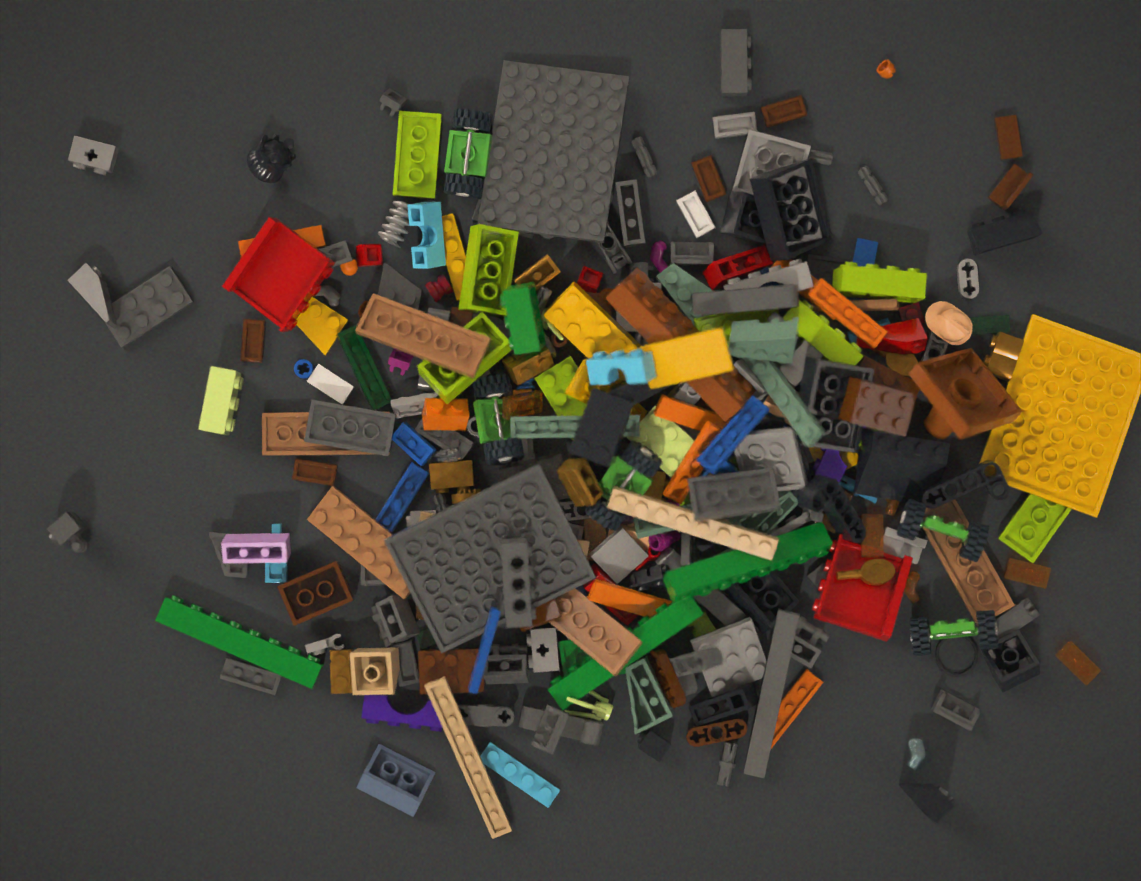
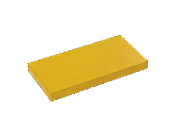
M723 327L639 348L643 349V352H652L656 377L648 381L650 389L734 369Z

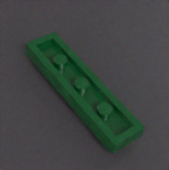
M357 325L337 333L336 336L371 410H377L390 404L392 399L362 336L356 334Z

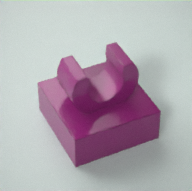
M394 348L388 360L390 371L393 372L394 368L398 367L402 370L400 375H404L406 370L408 371L414 356Z

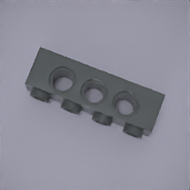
M526 537L500 539L506 628L532 626V619H536L535 606H531V598H534V585L530 586L529 578L533 577L532 564L528 565V556H532L531 543L527 544ZM515 557L523 559V562L518 566L511 563ZM516 578L524 580L523 585L519 587L514 586L512 582ZM522 599L525 601V605L523 607H516L514 602Z

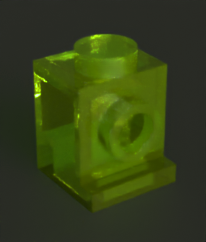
M705 612L687 625L688 627L693 625L694 629L691 631L695 638L716 630Z

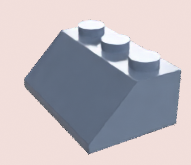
M378 744L356 788L414 817L436 772Z

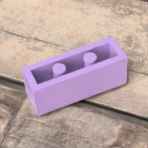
M290 533L226 534L221 543L223 563H287L291 554Z

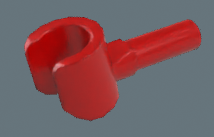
M650 547L646 552L648 557L635 570L638 571L649 561H655L661 552L657 555H652L650 551L653 549Z

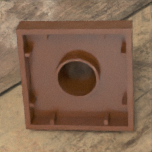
M972 348L918 362L909 373L933 404L930 413L924 419V426L932 436L938 439H947L953 431L959 439L1013 423L1023 412Z

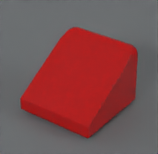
M381 244L357 245V266L383 265Z
M584 266L577 284L585 292L596 293L604 273Z

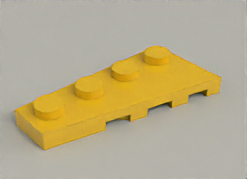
M311 297L308 302L310 303L308 309L296 319L298 320L297 326L326 356L337 339L336 334L342 332L349 320L314 297Z
M587 359L582 360L565 391L566 394L585 404L588 403L593 388L608 393L609 387L616 385L613 382L607 385H590L586 364ZM637 403L633 405L630 415H640L641 422L647 410Z

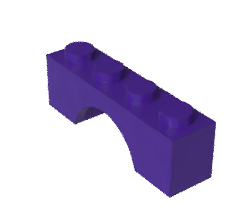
M821 448L824 453L821 459L817 458L814 462L812 470L815 472L813 476H827L836 479L840 483L847 466L842 461L839 450Z
M387 694L364 695L362 718L366 719L367 723L379 724V720L388 721L387 725L400 726V723L409 724V728L421 729L422 725L430 726L432 731L442 732V724L430 699L420 711L403 713L392 706Z

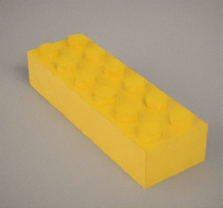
M575 281L543 314L588 359L593 357V353L599 351H606V354H612L614 351L624 350L625 353H630V351L639 349L642 346ZM618 368L619 379L614 381V384L627 380L623 370Z

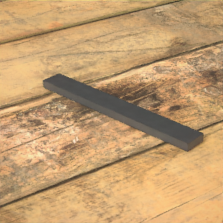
M778 610L744 774L765 778L800 616L799 613Z

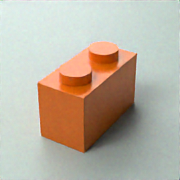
M425 398L422 409L423 430H466L469 420L468 399L454 398L446 404L442 398Z

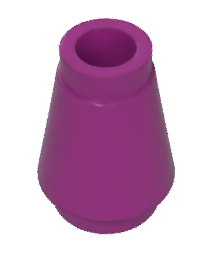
M672 530L649 536L648 542L653 550L663 551L680 540V533L678 530Z

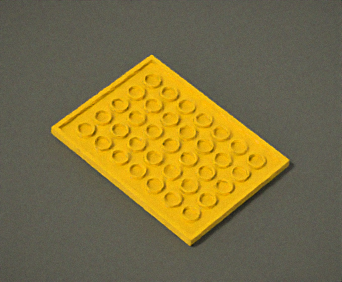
M1033 314L1023 338V346L1014 372L1005 389L1023 412L1013 423L991 429L979 464L987 460L993 461L1000 467L1008 486L1097 518L1141 394V353ZM993 465L987 466L984 471L985 475L992 476L995 473V467Z

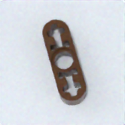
M663 648L650 651V663L669 705L672 708L684 705L686 703V696L667 653Z
M734 718L692 727L687 731L686 739L694 747L737 739L747 733V724L740 718ZM736 722L739 725H743V729L740 730L739 734L736 731H729L730 736L726 737L727 732L724 724H728V728L734 727ZM715 726L721 727L723 730L722 736L717 739L713 738L710 733L711 729ZM707 728L709 741H705V737L699 738L697 743L693 739L690 740V736L693 735L694 731H697L698 734H703V729Z

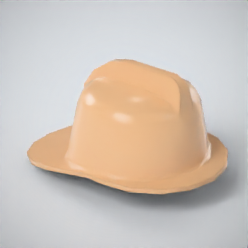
M939 301L933 303L927 309L925 321L928 328L944 341L952 345H960L970 338L972 334L971 320L957 307L948 302Z

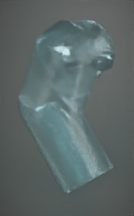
M912 738L909 740L908 745L913 756L907 765L917 770L926 752L923 742L919 738Z

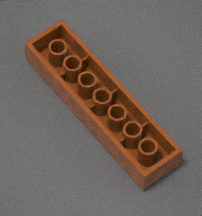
M638 267L606 297L607 301L649 344L699 333L692 321L686 318L678 310V307L673 302H670L662 290L656 287ZM735 367L731 371L686 381L725 422L741 409L756 391L753 385Z

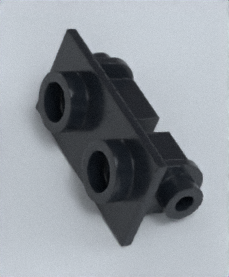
M664 564L651 567V576H649L648 569L634 572L630 576V582L633 585L628 586V588L645 593L652 587H665L663 580L666 572L670 571V567Z

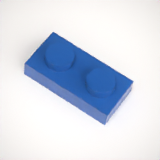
M402 422L392 435V440L420 466L425 465L436 451V448L407 422Z

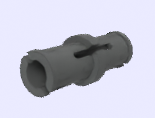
M725 742L722 760H719V765L721 766L716 784L730 787L732 770L736 766L734 760L738 744Z

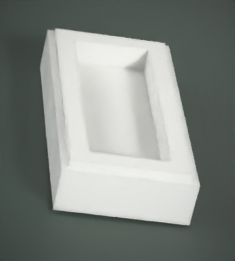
M696 191L676 201L696 238L715 229Z
M320 364L316 366L307 380L308 383L342 405L354 389L352 385Z

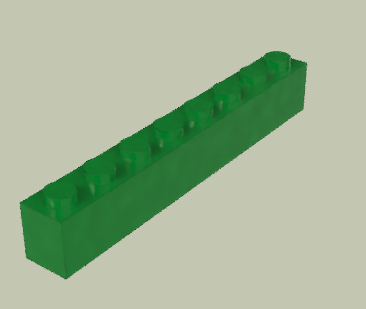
M819 522L776 536L779 538L772 560L736 549L668 571L663 581L672 602L680 601V603H684L692 599L693 596H705L711 593L712 590L718 588L723 590L736 582L745 583L751 577L757 575L759 577L766 576L775 569L781 571L788 568L791 564H802L815 556L817 558L823 557L828 554L833 543L823 522Z
M178 596L165 597L155 621L310 689L314 688L324 665L320 663V658L311 654L308 657L301 655V650L293 646L285 648L281 646V641L272 637L269 640L262 638V633L254 629L246 631L242 629V624L233 620L230 623L223 621V616L215 612L207 614L203 612V607L194 603L191 606L184 604V599Z
M692 597V599L684 603H680V601L672 602L668 606L664 603L655 609L657 612L652 617L646 615L637 622L639 626L633 630L631 627L627 628L630 633L643 643L622 670L702 616L704 612L695 598ZM588 655L585 657L586 662L581 666L576 663L567 670L568 675L563 678L559 675L551 680V686H549L548 691L563 711L573 704V702L567 701V697L579 700L614 675Z

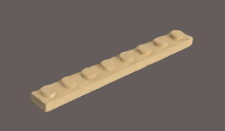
M617 486L613 488L607 507L772 560L779 541L777 537L720 519L694 522L692 510Z
M445 676L425 684L426 691L492 839L511 832V824Z

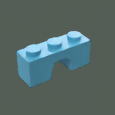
M441 202L408 204L409 226H419L423 235L421 243L418 246L411 247L413 268L429 269L445 266Z
M636 349L630 351V353L618 350L612 352V354H606V351H599L593 353V357L586 360L590 385H607L619 379L618 368L625 373L627 384L646 383L656 377L652 352H643V349Z

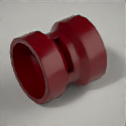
M443 274L437 277V282L430 281L425 284L435 302L441 300L444 293L449 295L454 292Z

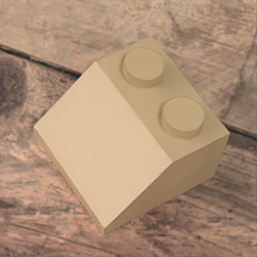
M398 647L357 648L350 652L353 695L395 694L400 670Z

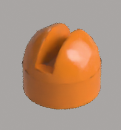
M890 60L883 61L877 68V73L885 79L893 77V74L896 72L895 66Z
M356 259L340 265L345 275L351 276L357 272Z

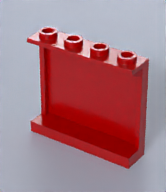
M269 217L222 287L228 292L236 293L280 327V332H288L297 325L298 320L296 319L308 309L310 305L308 302L311 297L316 296L321 290L322 286L320 284L332 274V267L335 262L279 219Z
M839 534L836 540H832L833 544L829 550L832 552L830 559L826 560L823 571L826 572L825 579L821 578L818 586V591H821L819 599L815 598L812 611H815L813 618L887 642L892 635L913 557L905 555L903 558L890 555L842 539L843 535ZM873 559L887 560L895 568L894 576L882 585H869L860 578L836 579V571L861 569L864 563Z

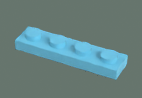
M489 742L480 756L486 766L547 808H549L560 792L559 788L492 742Z

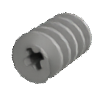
M393 201V205L397 209H389L393 217L386 216L385 219L389 224H382L385 232L379 231L378 235L382 240L401 248L397 241L404 242L405 239L401 236V233L408 234V231L404 228V226H409L408 203Z

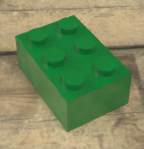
M535 282L511 285L501 295L502 307H506L507 316H505L506 328H510L511 337H509L511 350L514 349L515 355L540 351L546 345Z

